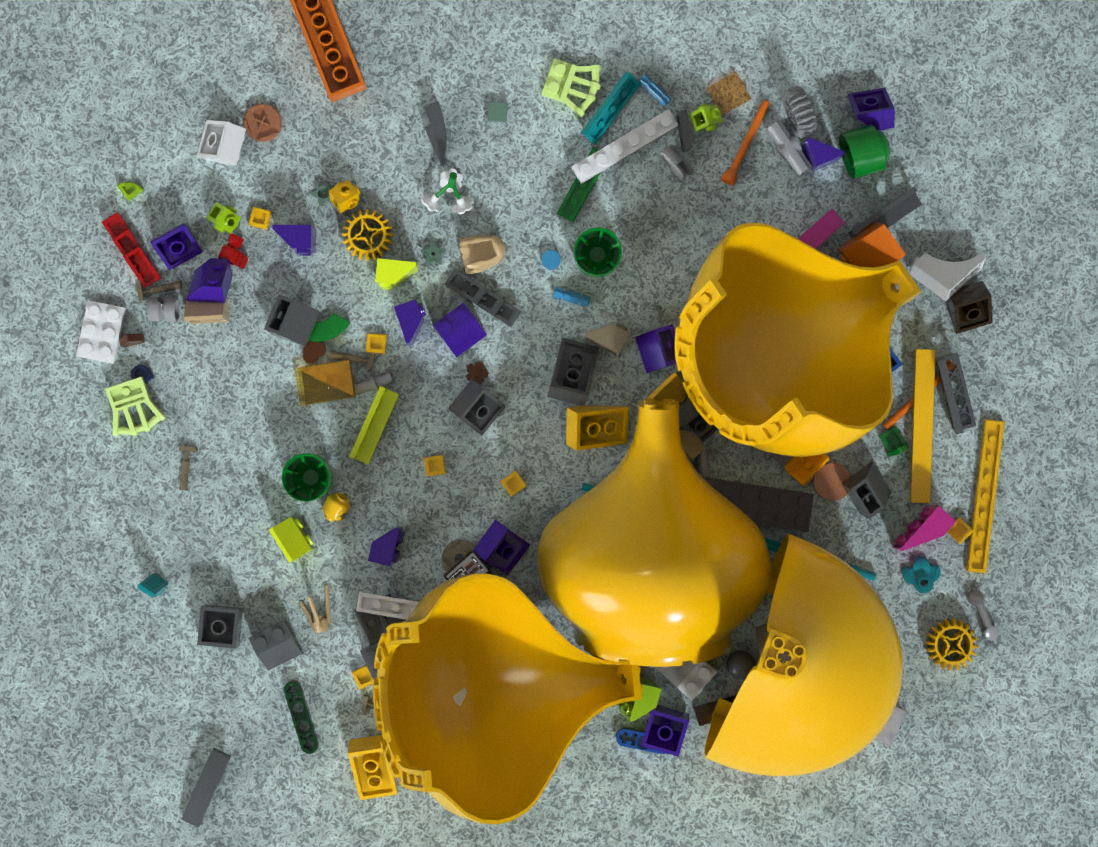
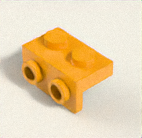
M826 454L791 457L785 464L784 469L792 478L805 487L830 458Z

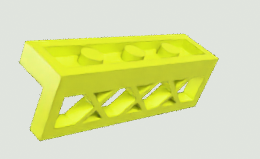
M379 387L349 457L369 465L399 394L384 387Z

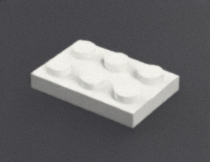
M88 300L76 356L115 364L127 308Z

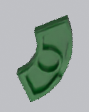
M333 313L329 319L323 322H316L308 341L323 342L334 339L341 335L351 322Z

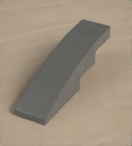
M457 269L453 270L445 282L446 286L509 327L513 326L521 313L519 309Z
M216 748L212 749L181 820L199 828L215 791L221 782L231 755Z

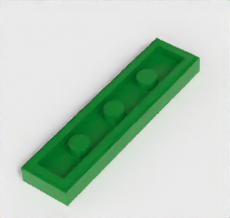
M593 147L588 156L597 152L599 149ZM600 173L582 184L576 177L556 214L574 223Z

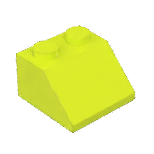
M377 258L375 282L380 285L381 289L393 290V287L400 286L419 270V266L416 262Z
M294 516L269 529L289 563L314 549L312 538L309 534H304L302 522L299 518L295 519Z

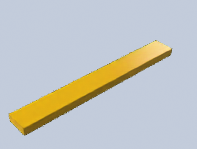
M915 349L910 477L911 503H930L935 350Z
M984 419L971 528L974 532L970 535L966 571L986 574L1005 421Z

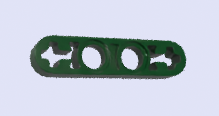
M293 680L285 685L284 694L301 749L306 754H312L318 749L319 741L302 686L298 681ZM291 684L298 688L295 691L296 697L301 696V699H296L293 702L290 699H293L294 695L292 692H288ZM295 703L303 704L304 710L302 713L294 711L293 706ZM302 721L308 722L309 730L301 731L299 723ZM311 732L312 735L309 736V740L315 743L312 750L309 747H305L307 738L302 739V736L308 735Z

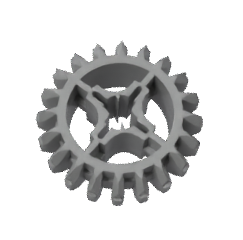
M793 86L782 93V100L791 128L800 138L811 136L817 131V120L806 92L800 86Z

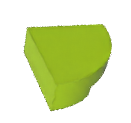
M122 182L117 185L128 201L144 191L141 186L132 182Z

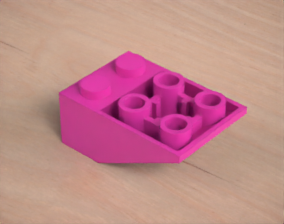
M926 506L920 512L921 517L917 521L913 520L907 526L908 531L904 535L900 534L895 539L893 548L904 551L942 537L956 521L940 506Z

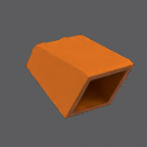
M875 221L837 249L842 262L859 267L874 268L885 266L900 260L906 255L885 224Z

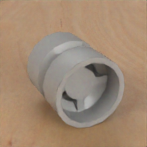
M150 297L147 310L149 321L161 322L164 319L166 322H178L179 299L177 297H166L163 300L162 297Z

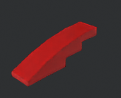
M118 211L101 222L144 288L161 279L156 268Z

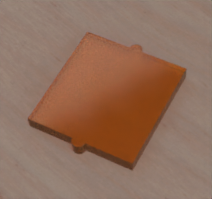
M737 72L707 88L713 98V104H717L722 115L751 100L745 88L746 84L742 83Z

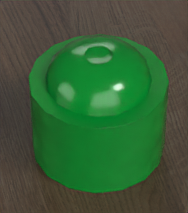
M870 124L839 134L840 150L844 151L842 158L846 170L852 179L885 170L886 162L890 157V145L882 131Z
M601 227L590 228L581 233L575 242V263L579 270L587 276L595 278L605 277L614 272L620 263L622 255L621 243L617 236L608 229Z
M303 453L295 455L287 461L282 470L281 480L283 488L290 497L297 501L310 502L321 499L328 494L333 485L334 474L331 465L326 459L317 454Z

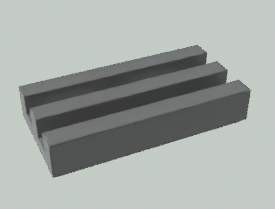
M681 110L676 117L679 125L681 150L686 152L690 151L693 147L687 110Z

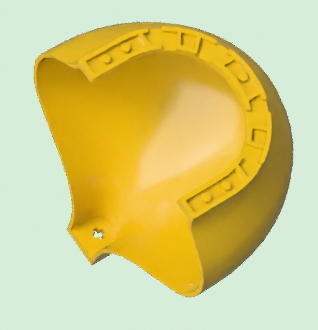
M763 223L738 225L729 231L709 253L691 288L687 305L679 317L681 319L680 325L676 327L675 358L678 371H682L685 381L682 382L684 389L692 404L710 426L714 424L720 430V434L737 443L750 445L770 453L794 457L816 456L842 449L874 429L887 417L891 410L893 402L890 357L891 326L899 307L910 302L921 290L900 260L880 267H859L830 257L771 225Z
M646 398L643 401H639L635 435L625 457L601 483L574 501L548 523L540 538L537 551V569L540 584L554 608L572 623L574 639L577 645H583L586 652L614 662H619L620 659L629 660L630 665L682 666L685 661H692V664H697L724 654L725 649L730 647L732 631L747 621L764 600L772 574L769 550L759 527L731 501L715 490L696 471L688 459L680 437L679 404L674 399H663V402H655V399Z
M787 533L771 563L772 574L767 593L773 595L767 622L769 635L757 666H754L746 676L733 703L718 698L712 714V721L703 753V758L742 772L766 776H798L819 772L843 763L861 752L879 735L891 718L899 698L903 677V655L900 639L893 619L877 592L865 578L838 556L818 545ZM787 651L789 653L787 656H790V660L784 661L783 664L780 662L781 659H778V655Z
M492 574L464 575L438 585L418 602L406 621L390 624L386 628L387 633H382L375 654L374 668L377 669V678H373V701L377 731L381 730L383 740L380 744L393 776L400 778L399 784L404 788L428 792L442 807L451 813L482 824L510 822L528 812L543 793L573 739L594 716L608 707L642 699L643 689L640 684L639 674L641 669L639 665H630L629 660H620L619 662L603 660L586 654L573 646L555 630L538 608L515 584L503 577ZM465 688L467 693L460 706L455 703L452 696Z

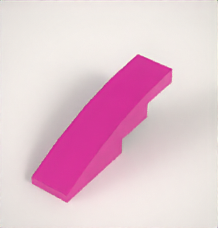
M832 208L798 239L816 249L845 222Z

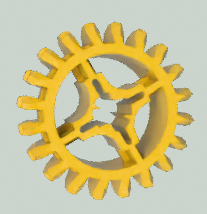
M366 209L365 215L359 210V217H356L353 213L351 216L354 220H346L350 226H343V229L348 231V233H342V237L348 238L343 241V244H350L346 250L348 252L353 250L351 254L353 257L359 253V260H362L364 255L366 261H370V255L373 256L374 260H377L376 253L383 257L384 253L381 250L389 251L386 243L390 245L393 243L388 239V237H394L393 233H388L393 227L391 225L386 226L389 223L388 219L382 221L384 217L382 213L376 217V210L372 212V215H370L369 209ZM366 220L377 222L381 225V228H369ZM361 223L360 233L352 237L354 228ZM365 227L372 233L370 242L366 237H363V234L365 235L364 232H366ZM383 233L381 243L375 248L374 239ZM366 242L369 250H362L356 247L354 243Z
M951 618L950 623L948 619H944V625L938 621L936 623L938 629L933 626L931 627L934 634L927 633L931 641H925V644L931 645V647L926 648V651L933 652L929 655V658H935V665L940 664L942 669L947 666L950 671H952L953 666L956 670H960V663L963 667H967L965 661L972 662L973 660L970 658V655H977L976 652L972 651L973 648H978L977 644H973L978 638L971 637L975 631L972 629L968 630L970 625H963L962 620H959L956 624V619ZM949 629L959 630L957 634L954 633L950 637L943 633ZM963 635H964L965 640H966L965 650H963L962 647H961V641H962V639H963V638H962ZM938 639H941L943 642L941 653H939L937 647ZM947 640L953 641V644L957 649L950 647V644ZM953 652L960 655V657L953 660L944 659L946 655L949 656Z

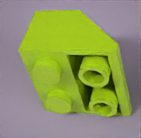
M640 677V684L643 689L641 700L619 704L620 712L631 722L657 707L661 688L651 679Z

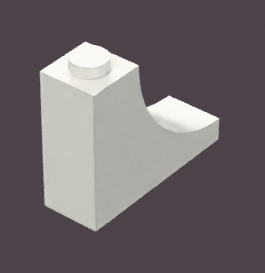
M924 253L920 258L916 257L913 260L910 275L944 301H947L982 269L986 257L978 254L966 261L948 262Z

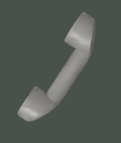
M971 590L967 594V600L970 604L976 606L985 626L982 630V636L986 640L993 641L998 637L999 630L997 627L992 626L983 604L985 600L984 595L978 590Z

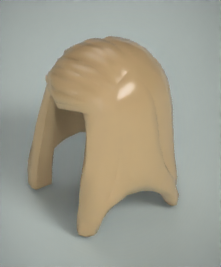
M469 236L461 239L459 243L466 274L479 273L499 264L506 254V246L502 239L497 236Z

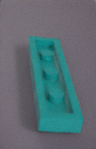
M624 73L581 131L592 144L596 145L641 85L631 73Z

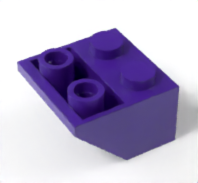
M673 324L635 337L646 374L677 364Z
M398 526L374 540L371 545L368 561L392 566L398 562L400 551L397 550L398 544L403 542L405 532H402L403 527Z

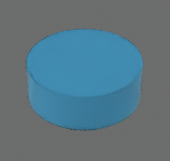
M548 250L542 255V264L546 269L553 270L560 265L561 258L558 252Z

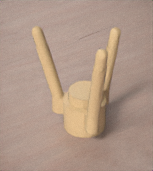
M325 584L326 618L324 615L318 616L312 597L309 596L308 600L314 615L313 619L304 602L300 601V605L315 633L329 630V624L332 623L330 618L329 586Z

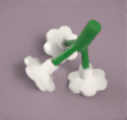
M454 168L441 173L440 186L443 188L438 193L423 192L421 194V202L431 212L440 211L441 202L439 199L445 191L449 193L454 191L456 195V200L452 203L453 206L451 208L453 213L464 214L473 208V198L462 196L458 192L462 187L461 181L463 176L457 173Z

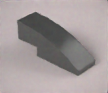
M436 101L424 107L431 125L425 127V130L440 164L443 165L445 164L447 151V135L444 117L439 102Z

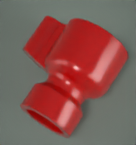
M230 234L227 239L228 244L222 246L218 258L229 259L231 265L244 269L249 258L238 250L242 246L244 239Z

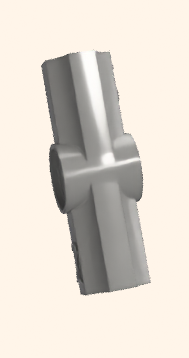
M781 120L776 121L766 129L771 139L777 145L778 153L785 161L787 160L798 177L812 168L801 151L802 148L794 136L790 135Z

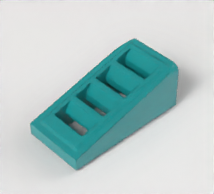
M153 573L139 583L137 587L145 594L154 598L162 595L168 586V582Z

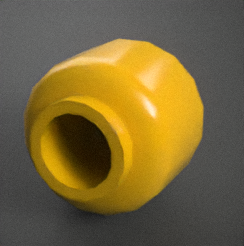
M340 492L330 494L322 506V511L325 514L324 517L332 522L343 520L350 509L349 498Z

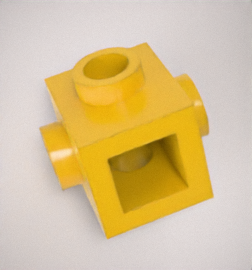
M349 180L337 183L334 188L329 190V199L341 214L357 206L360 191L355 184L352 185Z

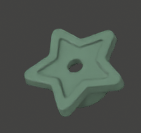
M320 181L317 190L311 193L312 196L318 198L319 206H322L326 201H330L329 190L334 188V185L326 186Z
M432 241L429 248L421 250L426 256V265L433 262L442 264L441 256L446 251L445 248H438L435 242Z

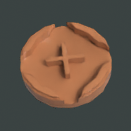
M261 103L248 109L243 124L249 137L255 141L267 142L277 137L281 131L282 120L274 107Z
M838 463L825 464L813 477L815 492L821 498L828 501L843 499L847 493L841 484L851 477L850 472Z

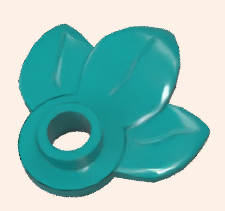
M921 555L915 559L913 568L902 567L901 569L906 583L914 585L915 589L923 594L932 590L934 582L939 579L941 574L939 565L930 566L928 560ZM922 580L926 581L927 586H922L920 582Z

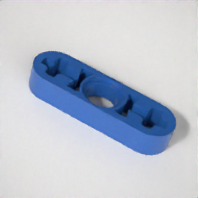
M621 728L616 733V740L621 746L666 754L638 744V739L640 736H644V731ZM624 732H627L629 737H633V733L637 734L635 736V745L631 744L632 740L630 739L622 742V738L619 736L623 735Z

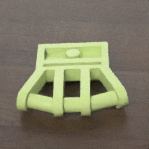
M554 58L542 95L565 103L583 118L585 111L597 99L595 96L597 90H600L601 87L599 79L601 65L576 66ZM592 72V81L575 76V73ZM572 82L589 87V93L585 94L571 89ZM569 94L585 101L580 107H577L567 96Z
M143 376L105 389L113 411V436H119V434L136 436L139 432L151 431V428L160 420L166 419L165 414L152 402ZM144 402L155 414L150 420H147L142 405ZM136 405L142 424L135 425L129 407ZM120 410H123L129 427H120Z

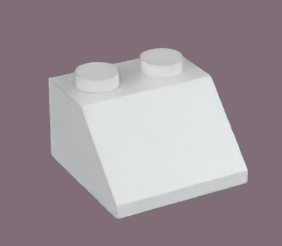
M206 120L196 157L236 166L240 158V150L245 139L246 129L226 121Z

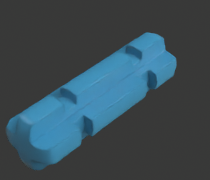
M645 74L640 78L639 83L646 87V90L656 100L659 99L663 106L668 105L671 98L664 94V91L654 81L651 82V78Z
M560 287L554 289V298H563V301L577 305L581 303L580 305L588 307L590 303V296L584 294L580 296V293L567 289L563 291V288Z

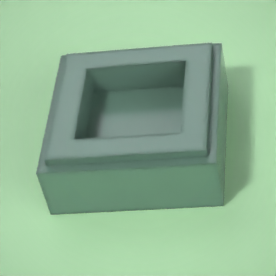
M489 101L488 122L507 123L508 103Z

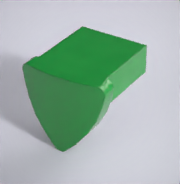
M896 426L879 435L888 452L886 453L888 457L901 454L908 448L907 442L905 443Z

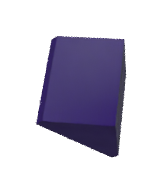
M809 137L802 145L805 157L812 166V172L837 162L844 154L842 150Z
M185 223L150 241L169 270L203 252L190 227Z

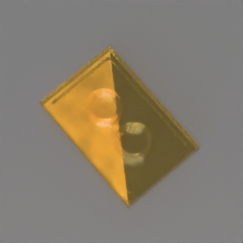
M350 359L295 368L300 406L356 398Z

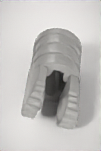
M672 145L659 155L681 181L686 177L684 172L687 174L693 172V168Z

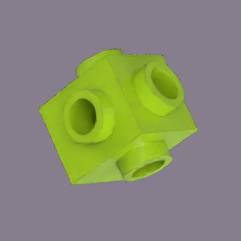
M702 104L697 107L696 111L689 114L696 132L706 130L708 133L716 130L717 125L723 123L717 104Z
M218 202L214 204L206 216L208 220L214 223L213 227L221 233L225 230L232 234L241 220V217L236 215V209L228 204L224 207Z

